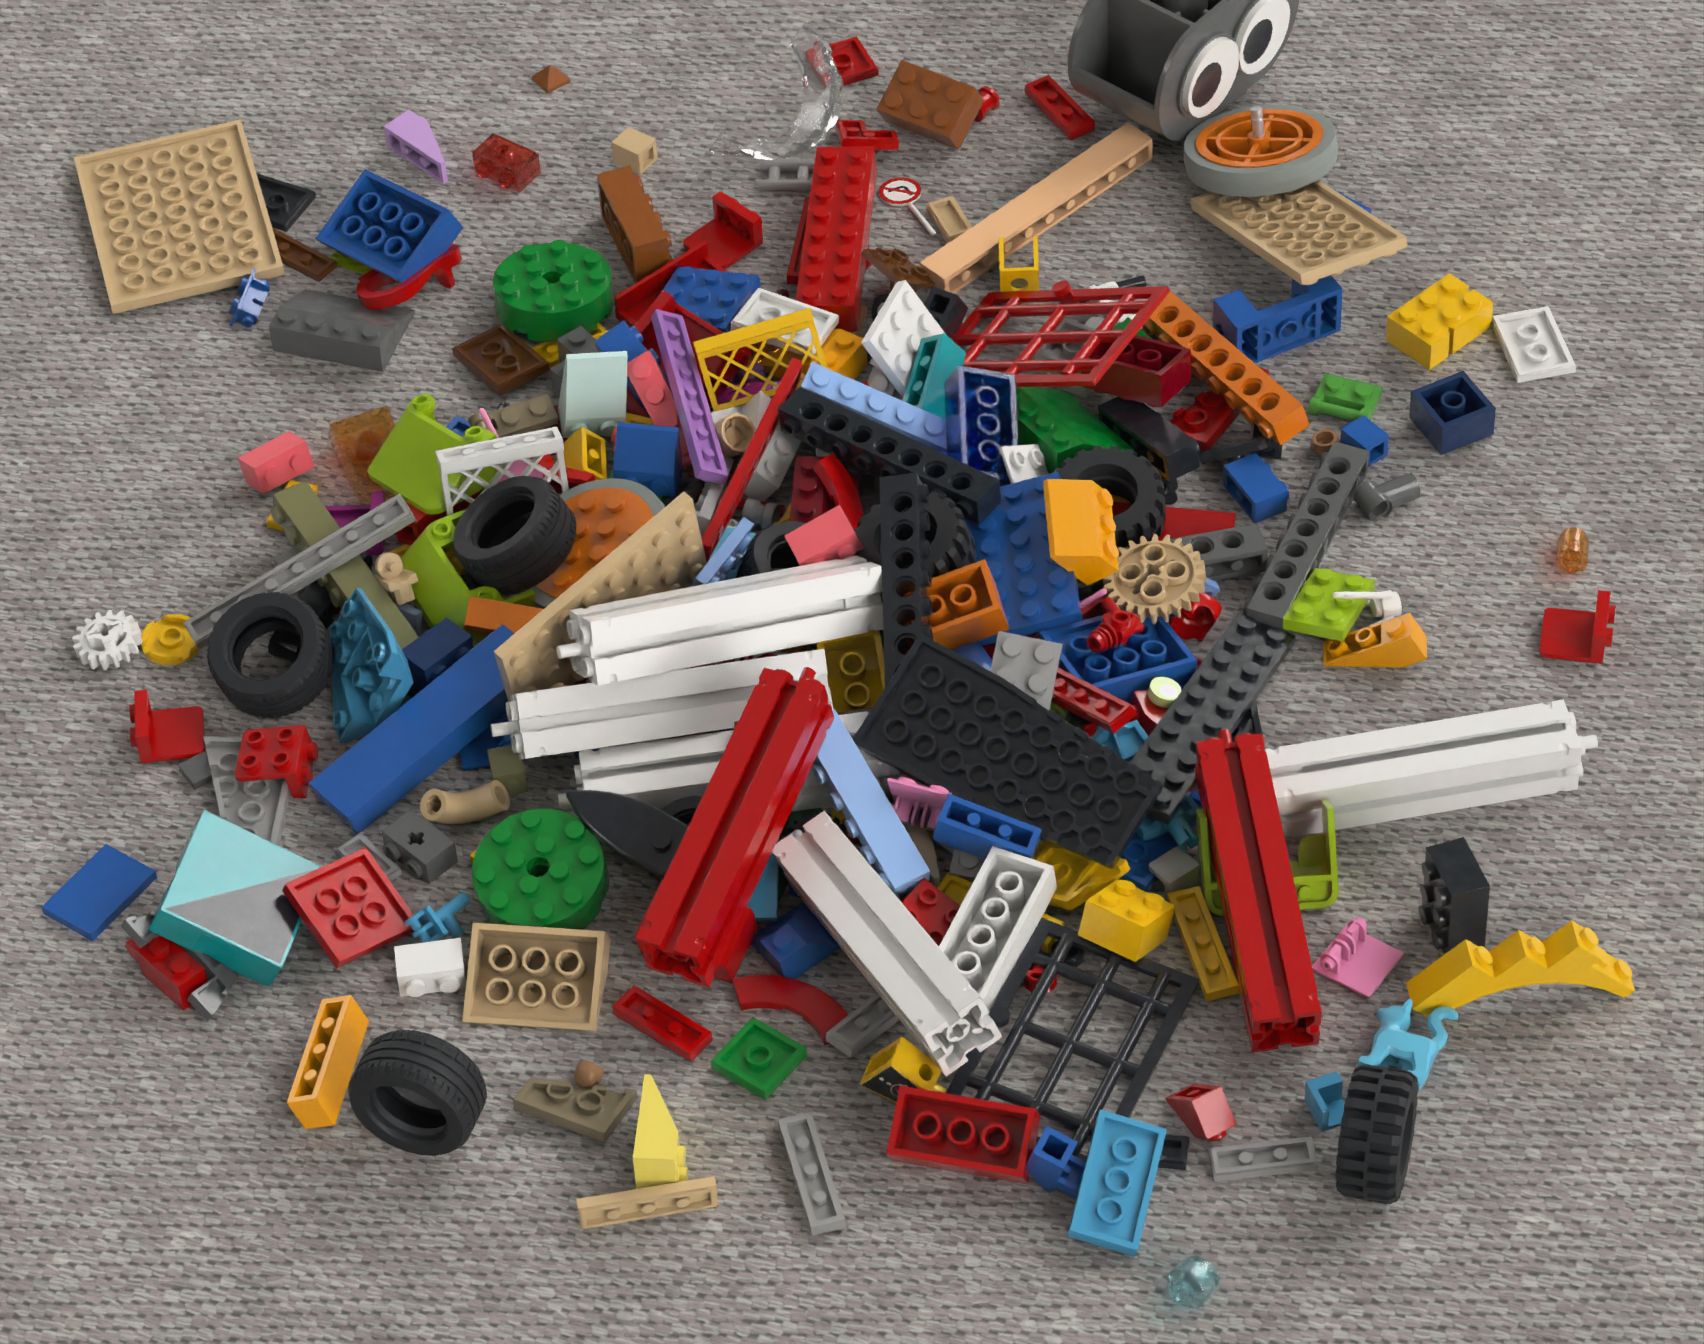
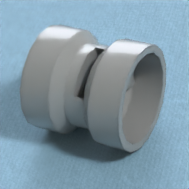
M748 498L743 508L741 520L745 517L754 523L752 530L756 527H761L763 530L775 522H779L781 514L780 504L769 502L764 505L757 499Z

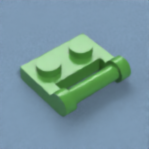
M1325 373L1315 395L1310 400L1308 414L1318 416L1320 413L1349 421H1355L1364 415L1371 420L1383 394V387Z

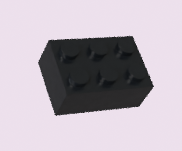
M1462 837L1426 847L1425 862H1422L1421 865L1424 884L1420 885L1422 905L1419 906V916L1424 925L1429 924L1435 948L1437 950L1442 949L1443 953L1446 954L1465 939L1485 948L1490 885L1465 838Z

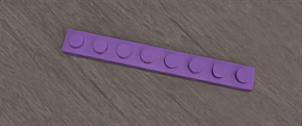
M656 309L651 317V321L696 479L724 485L729 474L683 316Z

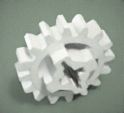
M108 610L106 616H101L98 612L95 614L96 619L86 618L84 620L86 626H78L76 628L78 635L73 636L72 639L75 644L73 647L77 658H80L83 665L89 663L93 670L98 665H102L103 670H107L109 664H114L118 668L120 667L119 661H131L129 654H138L137 645L143 642L138 622H135L132 615L126 617L124 611L113 615L112 610Z

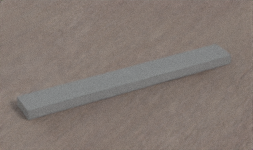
M399 493L183 622L200 650L209 645L208 641L211 638L210 634L213 631V627L217 624L218 619L235 603L248 596L263 592H280L292 595L416 521V518Z

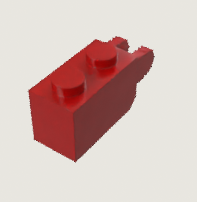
M159 935L142 948L133 939L128 940L125 944L127 952L140 964L143 975L183 1011L192 1005L187 1000L191 993L208 982L205 968L171 940Z

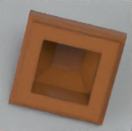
M548 65L531 77L547 93L571 82L570 78L555 65Z

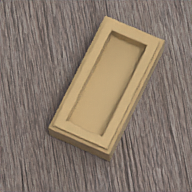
M953 196L926 204L927 212L947 243L953 241L972 227Z

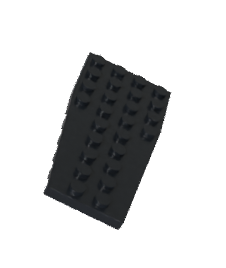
M922 634L918 636L853 737V741L858 749L925 786H942L954 796L1042 829L1040 838L1110 869L1115 867L1163 790L1160 780L1156 781L1134 763H1129L1115 754L1114 750L1105 744L1104 746L1079 727L1075 728L1063 720L1062 716L1051 709H1046L1037 703L1036 699L1021 689Z

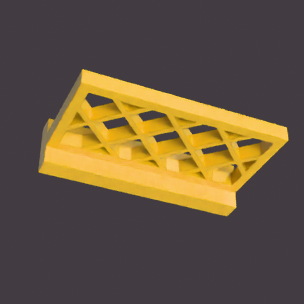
M810 308L693 342L713 412L746 404L756 395H751L741 389L749 373L765 381L761 391L768 397L773 396L778 384L771 381V378L778 365L787 369L788 365L781 362L789 346L805 354L802 364H804L809 356L817 360L821 366L828 368ZM809 328L813 341L807 351L791 343L797 331ZM792 333L788 341L780 337ZM776 338L786 344L778 360L762 351L769 339ZM762 342L759 349L751 346L752 344ZM813 346H815L817 356L810 353ZM748 347L757 352L749 368L733 360L739 348ZM734 350L730 358L722 354ZM760 354L776 363L768 378L752 371ZM717 355L728 361L719 377L707 370L705 358ZM730 363L747 371L739 387L722 379ZM710 376L717 380L714 388L712 387ZM803 380L799 382L797 388L801 387ZM720 382L736 390L730 402L718 405L715 391ZM768 384L776 387L775 389L765 391ZM739 392L748 396L735 400Z

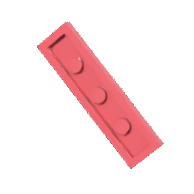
M648 350L627 363V375L655 426L679 428L682 466L684 469L691 465L692 462L672 391L652 353Z

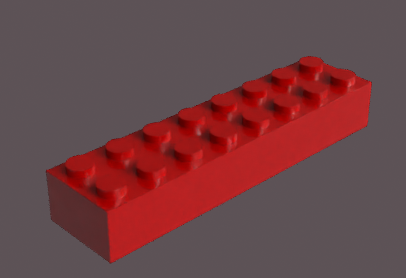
M874 146L816 147L796 301L839 315V323L834 329H843L847 332H858L866 258L861 253L864 249H868L877 178Z

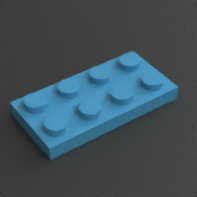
M1101 1109L1099 1110L1067 1237L1135 1257L1167 1129Z

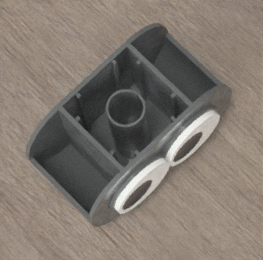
M1088 0L1077 20L1068 53V76L1070 83L1076 92L1172 141H1184L1196 126L1219 115L1269 71L1289 38L1297 15L1299 0Z

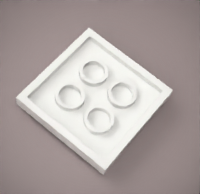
M903 280L896 282L861 343L903 398L921 338L942 334L944 331L908 282Z

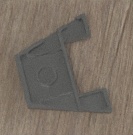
M156 910L150 911L146 916L138 918L136 916L128 917L121 925L140 948L159 936L148 930ZM177 944L205 968L206 977L209 981L192 992L187 1000L208 1022L240 974L225 967L222 963L206 954L189 950Z

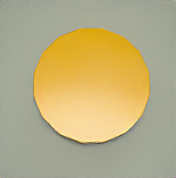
M168 614L162 616V620L156 623L153 620L142 631L141 638L143 642L141 648L144 655L154 663L177 665L187 662L200 651L183 622L192 617L182 614Z

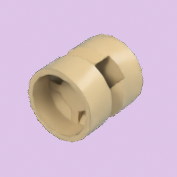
M740 413L730 414L714 423L723 456L729 458L745 452L756 431L752 421Z

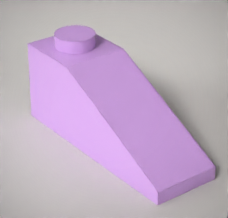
M407 110L384 125L386 146L441 183L445 184L448 182L444 157L430 125L424 117L418 116L411 110Z

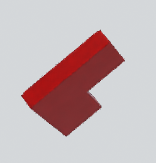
M837 120L835 123V131L840 147L874 146L875 150H899V139L895 130H867L863 120Z

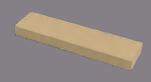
M715 1176L576 1199L579 1223L582 1229L712 1208L719 1205Z

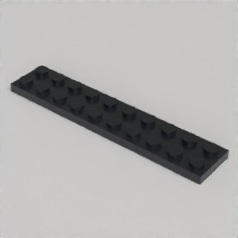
M1237 613L1131 760L1144 773L1156 781L1160 780L1163 785V790L1146 815L1147 817L1167 825L1170 823L1197 784L1195 776L1197 763L1196 742L1204 741L1208 738H1218L1217 733L1223 729H1228L1231 734L1293 647L1296 635L1258 622L1253 617Z

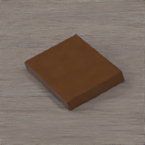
M502 324L452 348L453 355L499 396L550 371L548 361Z

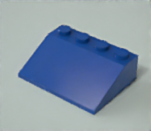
M364 169L315 239L403 283L446 252L463 229V226L449 209Z
M1102 616L1039 632V639L1062 644L1058 668L1129 704L1134 691L1148 690L1151 681L1157 677H1167L1179 684L1182 691V685L1188 683L1197 667L1198 660L1171 626L1164 621L1162 616L1157 618L1156 624H1152L1151 617H1146L1142 623L1144 625L1143 631L1133 634L1127 643L1123 645H1117L1114 648L1098 653L1090 650L1086 640L1091 632L1103 622Z

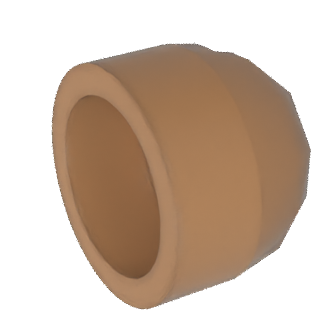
M589 1061L578 1062L574 1074L577 1086L581 1089L592 1090L593 1085L600 1083L604 1071L595 1063Z

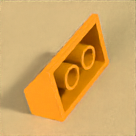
M1047 479L1043 481L1050 558L1068 572L1073 571L1076 578L1087 586L1119 571L1117 560L1119 551L1116 546L1114 532L1116 525L1112 514L1113 498L1109 491L1101 488L1092 480Z

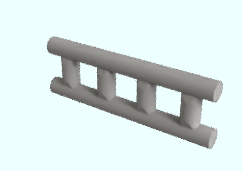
M760 160V172H768V179H758V191H811L812 180H808V174L813 172L815 161ZM780 172H797V179L779 180Z

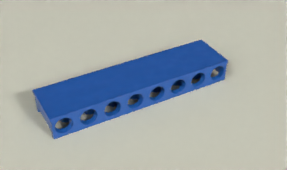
M502 624L312 779L308 784L313 789L317 800L328 806L352 828L354 833L358 834L504 715L508 699L493 651L514 633Z

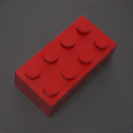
M900 1085L886 1154L892 1161L1028 1184L1030 1174L1027 1170V1163L1035 1149L1041 1116L1034 1108Z

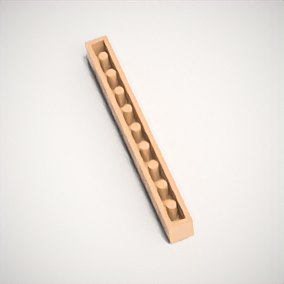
M1127 122L1098 143L1093 144L1082 154L1074 157L1070 162L1052 172L1039 183L1031 186L1015 199L1010 200L996 212L988 215L987 218L969 228L953 241L948 242L944 247L927 256L920 262V267L928 272V277L935 283L934 287L953 294L999 263V237H1003L1004 259H1006L1031 242L1033 236L1041 235L1151 160L1153 138Z

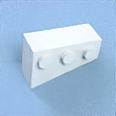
M759 391L742 407L741 414L747 416L752 421L755 429H757L771 398L762 391ZM780 422L744 492L749 498L765 501L779 488L801 443V440L782 432ZM745 452L738 455L737 467Z

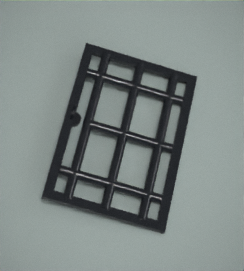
M1041 918L988 1014L998 1029L1009 1023L1010 1011L1008 1009L1032 965L1044 968L1040 978L986 1077L983 1078L973 1074L986 1051L985 1049L979 1052L974 1048L966 1054L968 1062L959 1067L946 1093L961 1096L965 1087L968 1086L978 1090L974 1097L976 1099L989 1100L993 1096L1013 1105L1034 1108L1041 1116L1076 1129L1072 1139L1078 1143L1072 1155L1086 1161L1087 1156L1080 1154L1089 1135L1092 1136L1099 1110H1103L1121 1073L1133 1077V1080L1115 1114L1130 1118L1199 985L1200 979L1144 957L1134 962L1078 936V931ZM1048 936L1060 940L1051 957L1039 953ZM1072 945L1107 959L1099 976L1064 963ZM1120 964L1156 978L1147 995L1112 982ZM1056 975L1092 988L1067 1036L1031 1023ZM1168 983L1180 987L1172 1005L1160 1001ZM1104 994L1140 1007L1116 1055L1079 1042ZM1153 1012L1164 1016L1165 1018L1142 1063L1137 1065L1128 1061ZM1024 1034L1060 1048L1034 1098L998 1084ZM1072 1054L1108 1067L1083 1117L1047 1103ZM1037 1136V1139H1036V1145H1037V1143H1038V1141H1039V1139H1040V1137H1038V1136Z

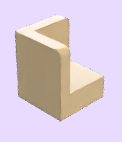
M631 127L625 129L611 142L613 162L622 167L630 166L632 171L639 175L658 159L656 139Z

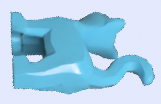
M1409 998L1403 1006L1392 1005L1388 1008L1378 1009L1376 1018L1380 1023V1029L1373 1037L1370 1055L1361 1056L1358 1066L1368 1064L1388 1067L1391 1065L1410 1071L1417 1077L1418 1091H1420L1429 1077V1071L1433 1067L1439 1050L1447 1041L1448 1034L1442 1026L1441 1020H1457L1458 1013L1446 1006L1433 1010L1428 1016L1427 1024L1434 1036L1432 1039L1409 1033L1406 1030L1412 1025L1410 1012L1413 1000Z

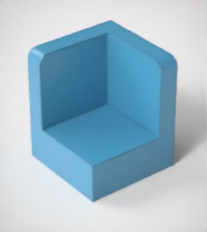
M1337 1071L1305 1081V1103L1321 1131L1341 1126L1345 1103L1342 1099L1343 1080Z

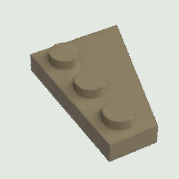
M530 1078L513 1099V1108L519 1112L605 1143L637 1099V1090L625 1088L624 1093L606 1091V1086L593 1085L592 1090L573 1088L571 1082Z

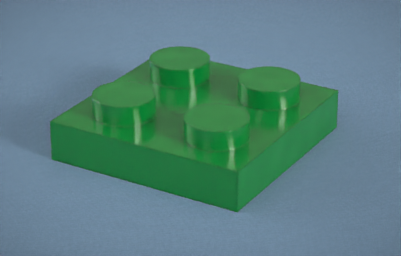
M752 1017L711 1060V1068L766 1100L807 1057V1047Z

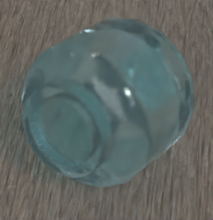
M1188 1256L1169 1272L1166 1278V1286L1170 1298L1177 1305L1188 1309H1196L1216 1293L1219 1287V1276L1214 1266L1205 1258Z

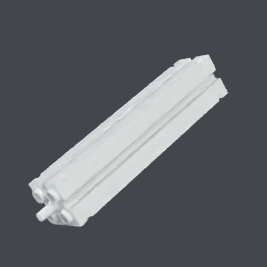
M855 555L845 557L843 560L834 559L593 605L587 609L569 610L570 620L567 621V632L571 640L575 639L576 643L557 646V655L559 659L570 657L573 670L584 678L589 677V681L599 686L609 684L614 680L619 682L867 633L869 630H883V602H881L880 594L882 592V569L880 565L867 562L866 559Z
M824 649L675 670L619 682L614 680L609 684L599 686L594 683H586L510 695L511 701L506 702L509 722L491 724L492 737L510 735L513 754L519 753V760L734 728V723L739 721L755 685L759 684V677L764 667L772 670H786L792 674L794 681H798L804 667L813 669L816 672L813 679L825 685L828 702L833 710L830 687L828 688L827 681L828 671Z
M1564 700L1552 701L1547 705L1539 703L1281 746L1276 750L1269 748L1265 749L1268 757L1284 837H1297L1323 832L1321 800L1328 799L1333 806L1335 830L1553 794L1559 791L1577 790L1579 777L1583 776L1581 755H1585L1586 749L1598 747L1596 735L1583 737L1577 735L1574 713L1568 712Z
M868 711L839 715L852 739L869 714ZM734 730L600 748L598 751H579L580 765H574L576 785L583 784V786L577 787V790L606 791L625 795L659 809H663L669 803L680 798L703 796ZM859 749L886 795L885 785L888 784L887 779L898 780L899 771ZM814 763L791 812L833 807L828 795L831 793L826 783L820 784L813 771ZM566 793L558 794L560 807L571 806Z
M825 811L803 825L805 833L799 829L795 830L775 845L772 853L780 867L785 871L784 874L793 890L801 897L810 911L929 1057L938 1065L945 1076H948L968 1062L966 1054L976 1048L979 1052H982L1002 1038L995 1022L988 1015L989 1011L981 996L974 988L972 989L970 983L845 834L833 823Z

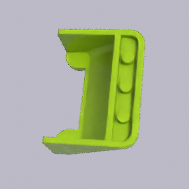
M425 393L416 396L408 404L368 467L367 472L369 478L395 495L400 493L404 501L426 514L433 515L446 511L435 451L497 439V435L480 426H473L465 431L464 436H459L436 422L434 415L436 408L435 399ZM492 466L483 467L477 476L489 483L498 470ZM461 472L447 475L449 484L457 489L460 488L467 478ZM473 480L464 493L472 496L485 487ZM460 497L456 504L462 502L464 499Z

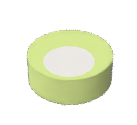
M1157 677L1151 681L1147 695L1155 705L1170 708L1181 693V687L1170 678Z

